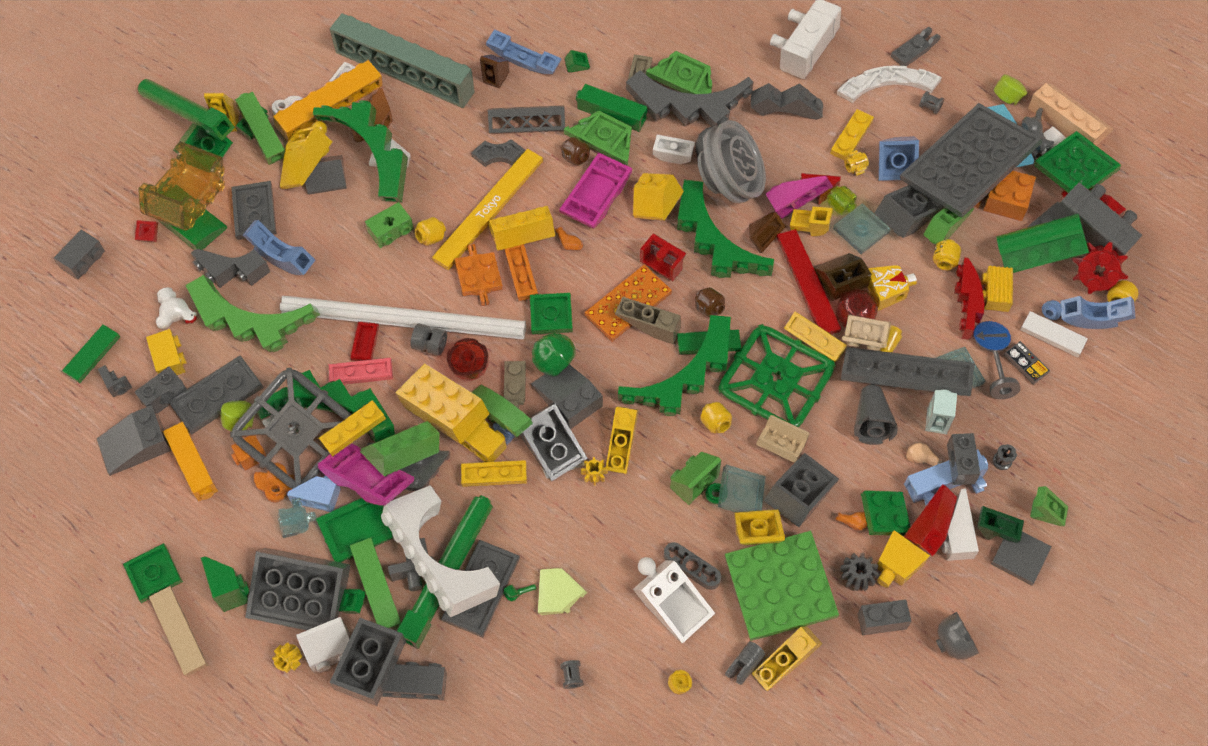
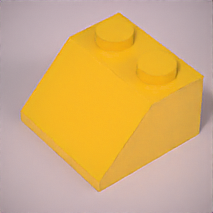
M642 174L634 186V218L665 221L684 192L674 175Z

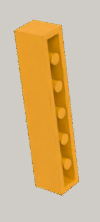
M369 60L359 63L349 72L342 73L339 78L327 82L317 91L310 92L305 98L295 101L284 110L278 111L273 116L275 127L288 142L296 130L312 127L313 123L318 121L313 115L314 107L321 108L322 105H327L334 109L348 107L352 105V102H357L379 87H382V75Z

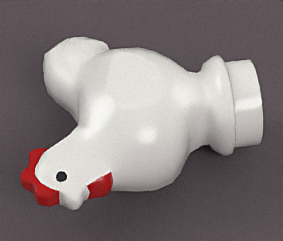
M167 287L158 291L157 299L161 303L159 316L156 318L158 328L165 330L173 322L182 319L185 320L186 324H193L197 320V313L188 308L183 299L176 298V293L172 288Z

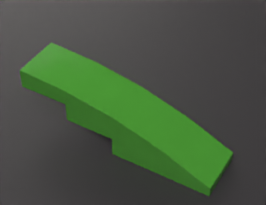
M481 384L471 392L483 400L489 412L487 418L492 423L495 421L504 430L508 429L514 436L518 437L533 424L531 418L484 385Z
M369 538L350 545L376 623L387 628L400 624L401 621L372 539Z

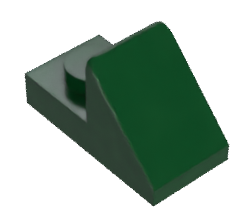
M982 506L977 527L987 540L998 536L1018 543L1021 541L1024 520Z

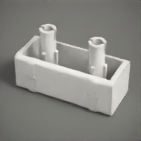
M815 0L806 14L791 9L788 20L798 23L797 28L789 39L774 34L770 40L771 46L781 49L780 69L782 71L805 79L840 28L841 7L824 0Z

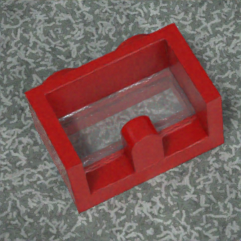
M653 233L640 248V262L672 282L682 271L686 253Z

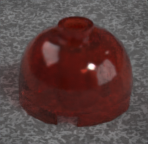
M853 289L846 292L839 299L836 307V318L843 323L845 328L848 315L876 319L878 313L875 298L869 292L861 289Z
M464 338L456 341L451 349L449 348L447 363L451 373L456 378L463 381H473L479 379L488 369L489 354L486 346L479 343L478 340Z

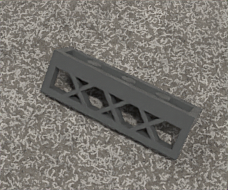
M565 106L489 108V133L564 130ZM552 115H561V126H553L548 120ZM515 116H519L525 122L521 127L515 128L510 121ZM533 116H539L544 122L539 127H534L529 120ZM492 117H500L506 123L502 128L493 129Z

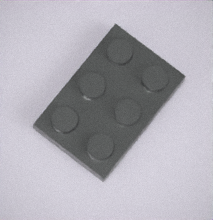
M271 181L231 187L236 239H246L243 234L254 220H259L273 235L277 234Z

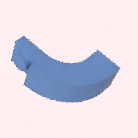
M254 220L243 234L260 256L288 273L304 275L315 261L302 246L294 247L282 242L259 220Z

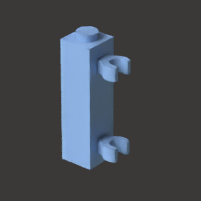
M978 449L977 455L981 474L976 483L972 484L976 494L984 491V487H987L983 476L988 470L987 459L980 454ZM949 460L909 475L904 483L913 503L924 499L926 506L942 484L946 485L949 489L960 486L953 485Z

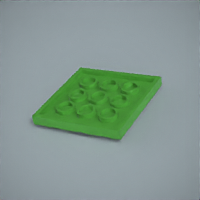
M812 531L786 537L780 543L760 544L725 554L750 641L839 617Z

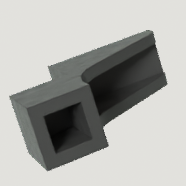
M768 83L751 93V108L762 116L773 112H787L815 120L823 117V102L821 99L813 95L800 83L783 92H780L779 89Z
M200 249L191 252L194 259L192 263L199 272L203 270L205 272L204 276L209 278L219 288L236 276L242 282L247 281L252 286L270 273L267 262L254 249L246 255L236 258Z

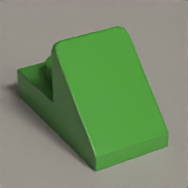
M1046 486L1038 487L1037 496L1033 500L1031 518L1058 526H1065L1068 506Z

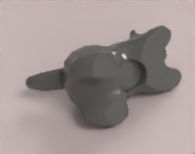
M1042 108L1036 111L1034 117H1025L1021 126L1042 138V144L1031 153L1034 160L1037 158L1038 153L1045 154L1050 149V146L1054 144V141L1047 140L1043 134V124L1041 122Z

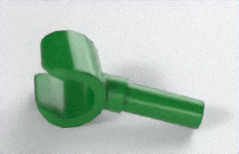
M533 584L516 590L513 585H509L504 589L503 594L508 601L513 602L523 593L536 590V586Z

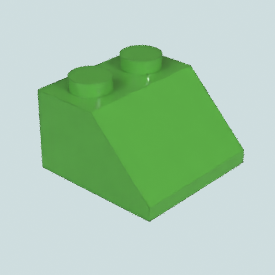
M700 452L697 456H691L682 470L678 469L672 474L670 488L690 505L719 477L721 459L704 452Z

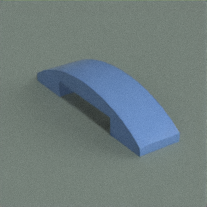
M495 29L486 42V46L499 56L519 67L537 73L553 74L561 62V58L546 51L543 54H539L511 41V36Z

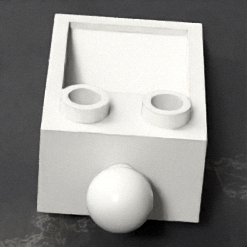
M644 557L639 561V572L648 576L633 590L661 623L681 643L685 642L715 612L675 561L665 560L657 568L654 560L649 557ZM657 587L659 591L654 594V589Z

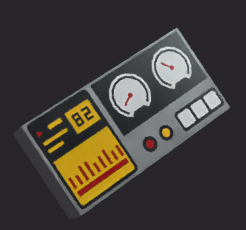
M1021 341L1004 354L1033 385L1050 372Z

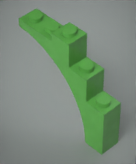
M204 275L186 285L206 327L213 331H218L225 328L228 323L234 337L242 342L253 339L256 334L262 347L269 352L281 350L283 345L288 343L285 337L286 334L295 333L298 327L310 324L316 320V317L320 316L318 309L311 303L302 308L281 314H257L239 309L230 304L219 293L213 282Z

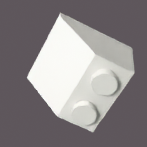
M341 617L296 635L309 667L313 672H324L330 669L331 665L338 663L351 637Z

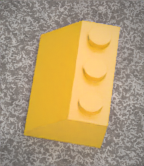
M548 206L489 220L488 223L497 251L555 236L553 218Z

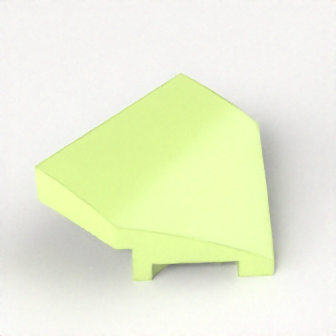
M562 568L540 569L538 613L540 615L562 614L564 611L569 613L572 605L580 597L583 598L587 592Z

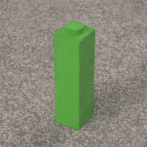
M253 92L241 94L235 99L237 107L268 165L283 159L285 150Z

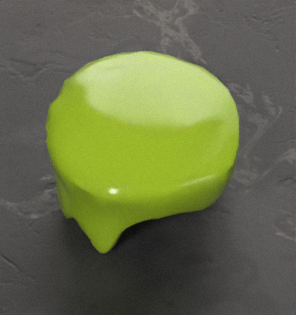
M1006 74L1000 78L994 88L995 94L1008 104L1014 103L1016 105L1027 95L1024 85L1019 80Z
M247 401L224 403L221 407L222 426L232 432L234 425L252 404ZM254 416L242 430H247L248 427L252 428Z

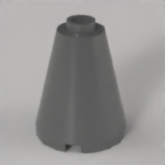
M870 384L865 386L860 393L854 435L859 438L860 442L865 444H883L882 440L889 438L890 441L897 435L898 426L881 387Z

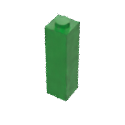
M585 84L582 90H578L575 100L577 101L578 110L589 114L601 111L631 126L632 130L640 132L647 120V106L591 85Z

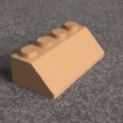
M1045 83L1035 92L1028 107L1035 114L1039 108H1042L1041 118L1066 137L1077 131L1096 146L1113 131L1111 126L1053 84Z

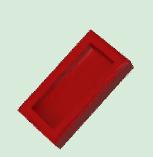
M358 321L350 356L351 361L373 359L379 331L378 323Z

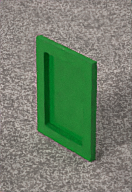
M360 498L316 518L334 561L344 562L352 558L353 554L350 545L371 538L374 547L394 538L392 531L388 526L384 525L381 518L384 505L369 503Z

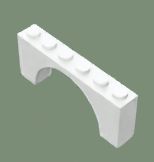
M427 486L390 501L384 506L381 518L384 525L388 526L392 531L395 541L399 542L403 547L406 557L414 563L418 575L422 576L426 581L429 591L437 597L441 609L452 617L496 597L500 583L489 567L474 571L455 570L439 564L426 553L419 539V530L429 519L439 514L442 502L433 488Z

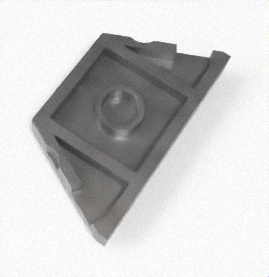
M439 450V453L400 469L414 477V482L404 490L417 491L427 487L429 481L439 472L443 462L449 459V451Z

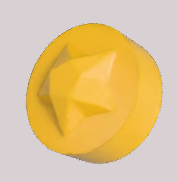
M676 670L669 676L668 686L675 694L682 695L691 689L692 678L686 671Z

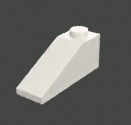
M961 489L957 496L948 534L942 544V551L944 554L946 553L947 561L974 559L979 552L966 489Z

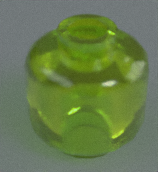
M836 186L827 196L829 199L828 205L839 215H843L846 212L850 214L857 207V204H855L857 195L847 186Z

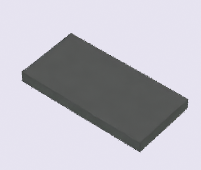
M238 356L168 402L189 432L194 434L221 416V407L224 403L244 401L264 387L243 358Z
M479 540L465 571L489 567L500 583L497 596L452 617L445 611L441 620L483 638L501 601L504 589L508 586L520 560V556Z

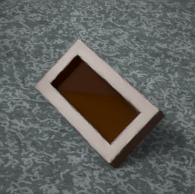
M772 212L749 225V238L759 253H763L777 237V234H780L786 226L777 212Z

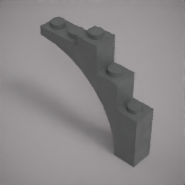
M640 70L626 81V90L639 104L648 107L647 112L655 121L665 118L671 110L685 126L689 122H695L701 115L711 127H714L729 120L730 110L738 105L740 99L747 98L753 92L754 82L750 77H747L737 85L723 91L709 94H689L663 87L651 80Z

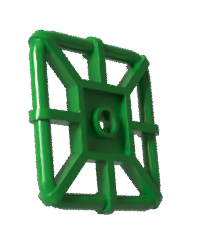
M760 324L752 331L741 350L734 355V361L722 377L718 390L720 394L729 400L752 411L751 414L755 416L759 415L768 420L773 415L799 428L814 404L819 402L820 394L833 375L836 365L827 356L802 344L801 340H795L772 327ZM767 335L792 347L785 359L771 351ZM759 336L766 355L760 364L746 357ZM800 351L823 364L801 368L792 363L791 360L796 352ZM741 364L755 371L750 380L729 384ZM824 372L813 391L798 385L803 376ZM778 374L782 380L774 381L772 375ZM753 388L762 393V396L755 404L734 393V391ZM793 392L807 399L796 419L793 418L788 403ZM768 397L782 404L786 420L762 408Z

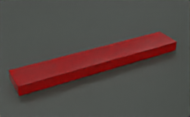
M794 229L777 234V240L814 323L831 335L839 333L841 327L797 230Z

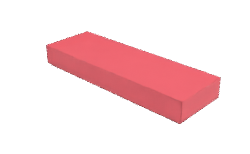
M391 358L328 364L329 382L340 379L343 385L393 379Z

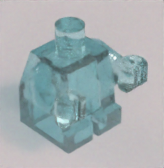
M300 498L292 499V508L278 509V523L283 538L306 532L309 529V522L316 521L315 512L306 513Z

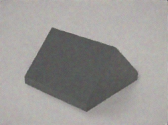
M342 155L321 158L305 181L308 195L347 189Z

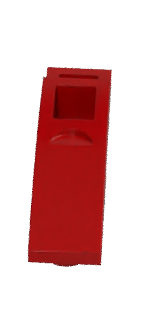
M964 257L962 264L957 266L956 276L959 277V282L955 284L954 294H957V302L962 303L961 313H964V317L961 318L959 330L962 331L961 339L970 340L974 332L975 323L980 324L984 315V293L974 265L969 258Z

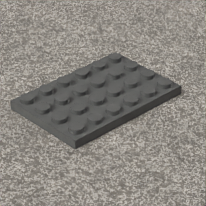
M978 103L902 172L900 179L962 218L1042 144V138Z

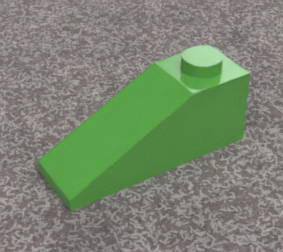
M944 208L932 218L923 235L933 244L949 239L969 217L974 208L962 218Z

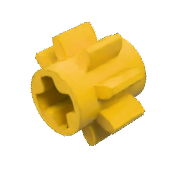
M857 150L849 152V156L844 161L846 170L849 173H855L856 176L865 173L864 170L869 166L866 154L858 153Z
M593 457L589 462L584 461L585 468L581 469V475H586L585 483L590 481L596 486V483L600 480L604 482L605 477L603 474H608V468L603 467L604 460L598 461Z
M287 642L283 646L279 645L274 650L276 655L272 660H274V665L277 669L288 673L291 669L295 671L301 665L299 660L303 656L296 645Z

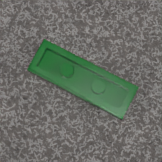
M102 324L65 366L62 372L80 384L119 340L120 335Z
M739 329L730 330L728 352L740 351ZM707 331L677 333L679 355L697 354L705 340Z

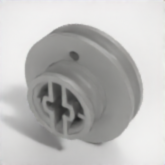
M727 120L720 125L710 128L704 137L703 151L698 156V168L705 185L713 193L723 194L727 199L738 204L760 196L764 191L766 183L765 167L758 146L750 133L741 124L732 120Z

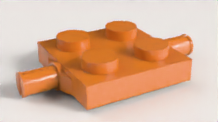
M470 244L467 246L469 256L455 258L462 296H480L481 305L485 306L486 303L487 306L490 304L487 294L502 290L503 287L494 252L477 254L476 245L472 244L471 247Z

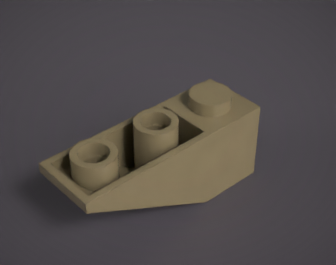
M622 297L615 313L616 316L651 337L674 344L677 333H679L681 328V315Z

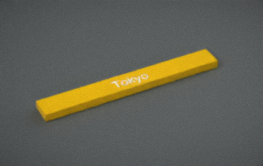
M527 148L432 256V260L449 271L455 264V258H460L468 249L467 246L472 244L488 226L489 220L495 218L542 164L543 157Z

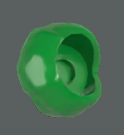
M557 333L545 335L533 345L532 362L540 372L552 377L558 376L574 359L576 355L575 345L566 335Z

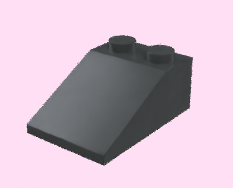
M908 185L885 195L875 214L883 223L890 226L898 236L905 238L914 234L945 207Z
M570 364L558 376L552 377L544 374L531 383L532 387L548 405L556 404L570 429L603 407V395L590 380Z
M550 404L530 416L529 418H531L533 424L520 434L551 481L588 459L556 404Z
M152 405L131 413L97 438L109 476L171 451L170 445L163 433L164 428L160 417Z
M804 453L773 485L764 501L774 509L779 510V513L796 526L800 527L838 482L839 478Z

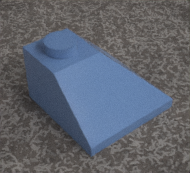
M893 137L879 141V181L901 180L900 174L919 158V140L916 137Z

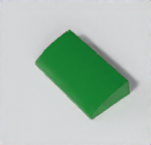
M170 184L157 190L141 202L146 212L193 250H204L228 228L227 225L175 184Z

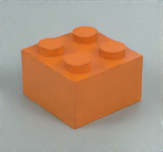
M1012 171L987 194L983 211L1022 221L1029 206L1036 177Z

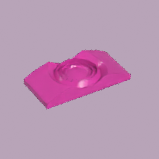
M598 153L559 209V212L594 229L604 219L611 204L624 189L632 173V168Z
M352 443L333 457L330 454L318 463V468L337 486L349 487L356 491L366 502L386 506L414 482V477L402 470L383 476L360 452L361 448Z

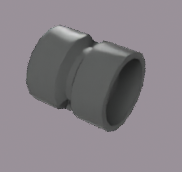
M418 323L413 330L410 346L418 351L423 352L427 350L429 354L441 356L446 346L448 333L446 330L436 327L431 330L430 326Z

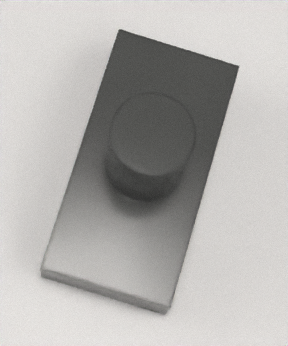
M412 561L388 566L392 581L407 578L410 591H418L423 588L421 576L416 572Z

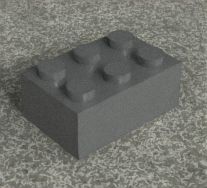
M359 618L329 682L334 690L378 706L406 643L403 633Z

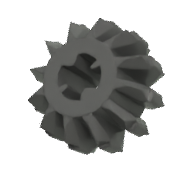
M864 552L861 553L859 558L853 553L851 559L846 557L843 561L845 565L840 567V571L843 572L841 580H848L846 583L847 587H850L852 584L855 585V591H858L860 586L866 591L868 585L874 586L876 583L875 579L879 577V573L876 571L878 564H871L872 557L865 559Z

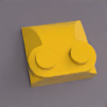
M779 510L734 513L736 535L740 544L780 543L785 540Z

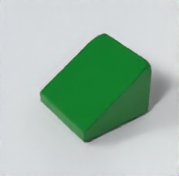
M570 50L564 59L567 72L569 73L590 69L587 53Z

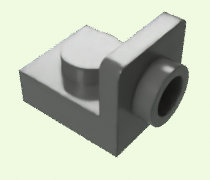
M106 365L98 368L106 388L113 397L123 395L132 389V385L126 376L118 379L115 371L110 372Z

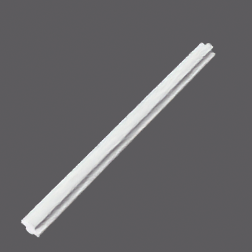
M284 295L280 303L282 313L302 308L311 303L320 313V316L317 318L370 322L415 328L418 323L430 326L431 330L436 327L449 332L524 339L526 332V321Z

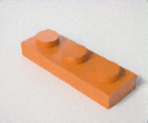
M524 244L504 249L518 302L530 299V295L538 294Z

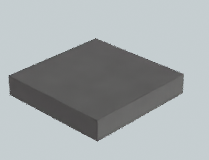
M1022 531L1021 541L1018 543L1003 539L991 565L1032 586L1052 546Z

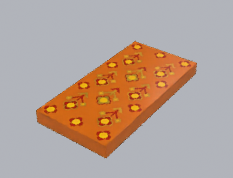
M643 265L585 311L584 314L588 320L613 342L633 326L615 315L622 297L656 307L672 294V290L647 266Z

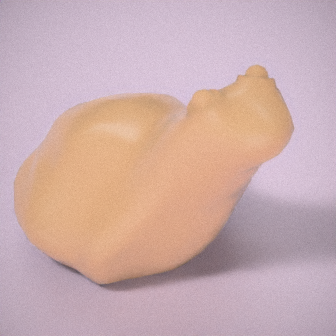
M915 443L908 447L906 457L913 463H927L931 466L942 463V460L926 444Z

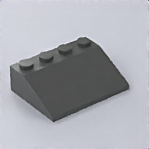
M270 548L256 551L245 618L303 630L312 629L338 618L344 589L347 588L351 564Z

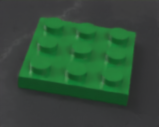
M1077 131L1039 157L1034 163L1038 170L1068 193L1078 183H1081L1091 191L1096 184L1103 183L1121 168L1120 163Z

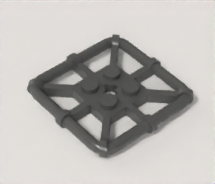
M292 367L282 371L260 396H256L255 402L234 425L232 432H230V438H233V441L242 450L260 463L259 466L262 469L266 468L284 484L294 489L316 477L321 472L318 468V463L330 455L328 450L325 451L313 440L323 429H332L342 422L321 423L311 413L323 402L344 420L351 416V414L328 396L329 393L326 390L322 391L303 374L292 370ZM293 378L317 397L307 410L294 400ZM287 379L289 401L280 412H277L266 401ZM261 407L274 416V419L266 428L242 430ZM290 424H299L298 430L300 432L298 434H290L288 426ZM267 435L277 444L265 457L242 437ZM310 445L322 457L301 480L299 456ZM281 448L294 458L295 480L271 462Z

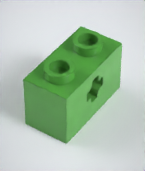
M399 202L365 221L368 233L379 248L390 245L394 240L407 235L414 229L411 217Z

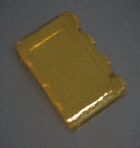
M180 141L175 146V150L178 151L176 159L172 158L170 160L171 168L155 186L143 183L138 188L140 212L142 214L186 231L194 226L196 219L204 214L205 208L212 204L215 196L224 189L225 181H223L225 167L223 166V157Z

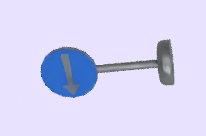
M986 321L978 324L974 329L973 338L982 349L993 352L1000 378L991 384L990 394L996 399L1014 397L1020 391V384L1015 378L1004 376L998 351H1003L1008 347L1011 342V335L1007 328L997 322Z

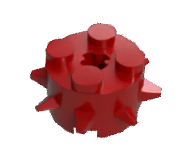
M1109 241L1105 247H1094L1089 242L1087 243L1089 253L1083 254L1082 257L1072 258V261L1079 266L1078 274L1072 279L1073 281L1081 280L1084 286L1088 287V294H1092L1094 291H1109L1119 280L1128 279V275L1122 271V263L1128 259V256H1119L1115 250H1112L1113 242ZM1097 265H1100L1101 267L1104 266V270H1103V271H1099V270L1097 271V270H1096Z

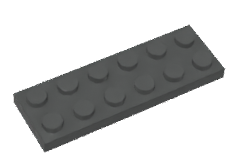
M847 347L841 380L935 392V390H949L952 393H957L959 396H971L974 363Z

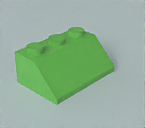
M426 421L361 448L360 452L383 476H386L439 453L440 433Z

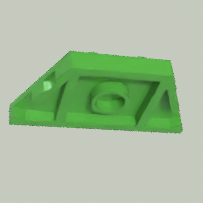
M678 51L670 54L668 58L659 61L657 66L646 71V75L649 78L682 93H712L711 67Z
M597 111L591 114L590 117L579 120V124L571 128L569 126L564 128L565 135L576 137L587 143L590 148L626 166L628 165L632 133L631 126L601 111Z

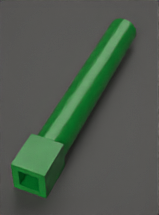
M144 79L138 85V93L142 97L202 127L209 135L220 141L235 128L224 113L212 107L208 109L150 79Z
M480 495L472 499L440 557L439 564L455 570L460 569L493 509L489 498ZM427 583L412 610H408L397 632L403 633L406 644L416 649L420 648L431 627L430 622L440 606L435 594L429 591Z

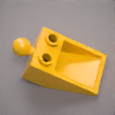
M317 121L313 123L312 127L296 130L286 144L280 180V188L282 190L303 186L321 158L329 152V146L333 141L325 135L327 126L324 122Z

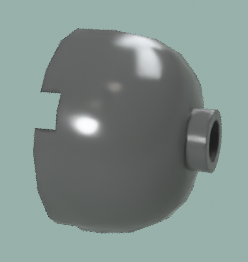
M957 612L942 620L937 631L939 639L936 640L942 653L947 651L952 658L957 660H964L979 654L973 639Z

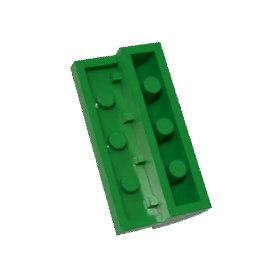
M1079 213L996 236L1004 268L1012 267L1013 273L1089 253Z

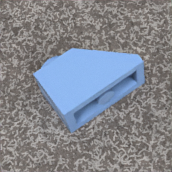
M316 476L288 491L287 496L292 504L332 512L341 488L327 476H324V478Z

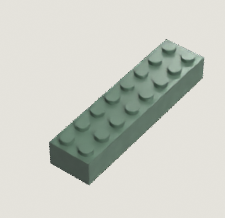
M343 13L340 14L330 27L335 51L339 55L358 63H364L369 60L378 72L461 108L465 107L475 93L472 70L465 64L457 63L448 57H443L432 50L422 48L416 43L408 42L402 37L394 36L383 29L380 30L369 23H364L353 16Z

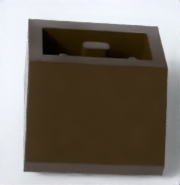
M851 253L814 267L820 282L832 301L868 287L872 275L863 259Z

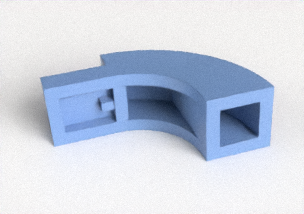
M1081 296L1060 301L1062 309L1061 319L1070 325L1080 328L1118 327V322L1136 318L1134 299L1132 297L1105 303L1089 302Z

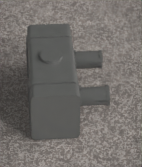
M1078 183L1050 215L1055 219H1060L1079 213L1086 243L1090 242L1094 247H1105L1109 241L1113 242L1112 250H1115L1119 256H1124L1142 236L1141 233L1131 226L1137 220V214L1127 210L1120 217L1100 200L1102 195L1106 193L1104 186L1096 184L1089 191L1081 183Z

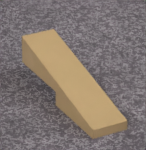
M169 586L150 596V601L183 674L188 677L207 667L208 663L190 629V624L172 588Z

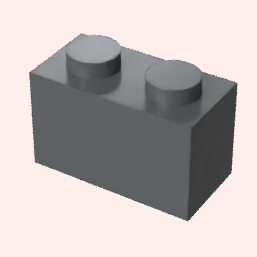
M80 230L54 257V260L62 270L79 279L96 260L101 258L105 250L99 240Z
M907 600L862 605L858 612L862 636L907 630L912 622Z

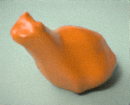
M563 227L555 229L565 250H581L583 248V243L578 237L567 234Z
M839 512L835 518L837 521H841L855 530L867 528L865 512H855L851 515Z

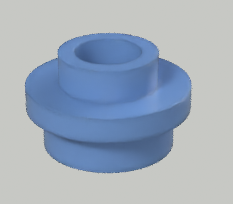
M1051 300L1043 304L1042 313L1046 318L1057 320L1061 317L1062 309L1058 301Z

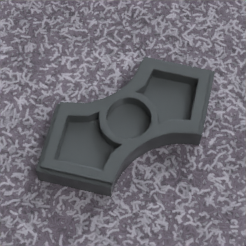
M513 140L503 144H491L484 141L471 152V155L485 167L495 162H505L513 165L526 150Z

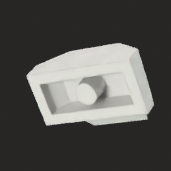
M657 135L653 147V155L665 162L675 164L691 162L695 142Z

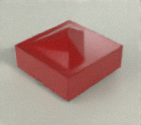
M137 220L135 240L157 242L158 222Z

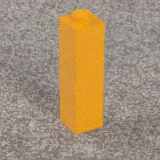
M180 422L164 430L163 433L198 502L211 498L218 492V489L185 424Z

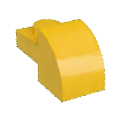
M812 206V211L793 209L790 230L810 232L811 236L824 235L829 230L833 209Z

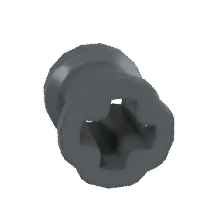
M926 91L919 107L922 108L924 106L933 110L934 114H938L943 105L944 98L941 97L939 99L931 95L929 91Z
M1009 444L1001 445L993 457V465L999 470H1008L1017 457L1016 449Z
M579 660L565 661L560 664L565 679L563 688L573 689L584 685L583 680L580 678L579 667L581 663Z

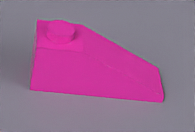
M826 176L781 183L772 187L766 195L777 214L783 219L791 214L793 209H799L833 186Z

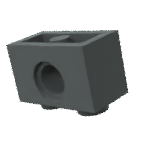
M168 367L134 393L145 408L152 405L158 414L170 405L168 401L187 389L182 380Z
M974 433L952 434L947 443L953 485L975 484L981 473Z

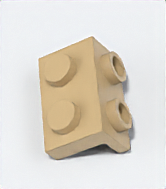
M848 315L845 336H842V340L847 341L849 346L859 347L860 344L868 345L867 349L880 351V347H887L891 322Z
M771 415L756 445L795 463L805 447L809 432Z

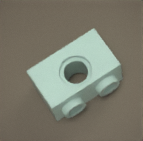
M935 390L927 408L925 431L947 434L955 418L957 393H952L949 390Z

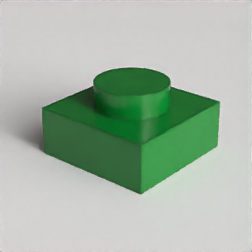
M344 589L339 611L345 614H360L366 592L360 589Z

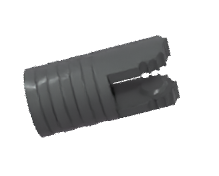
M749 641L727 669L725 676L728 678L734 677L742 667L736 678V683L742 685L765 656L764 650L754 642Z

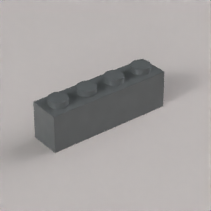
M406 662L405 665L396 664L382 697L444 701L447 679L446 669L437 663H429L428 666H419L416 662Z

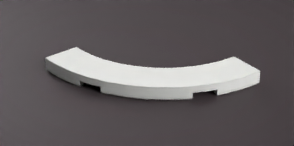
M883 66L864 71L863 74L857 77H852L837 90V95L853 103L862 94L874 88L887 85L912 86L932 93L942 77L923 69H910L907 66Z

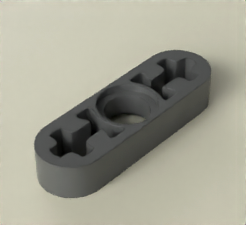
M672 542L665 547L664 559L675 561L686 576L708 590L716 589L720 585L721 573L718 569L679 543ZM677 550L679 557L673 556L671 558L669 551L674 552ZM680 558H684L682 565L679 564L681 561ZM689 561H695L698 563L699 568L696 571H689L686 568V564ZM704 567V574L702 573L701 577H699L698 575L701 573L702 568ZM715 575V581L707 582V576Z

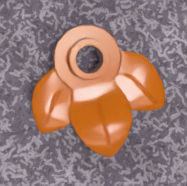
M279 462L274 463L277 467H279L282 471H284L287 474V470L283 464ZM256 471L254 473L256 488L264 491L265 497L271 502H280L286 497L288 491L292 490V488L284 484L270 471H267V473ZM288 475L295 480V475Z

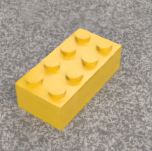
M425 363L395 392L404 408L424 421H428L433 427L459 444L489 415L481 398Z

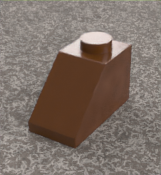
M492 54L481 56L480 65L483 83L500 89L510 73L508 60Z

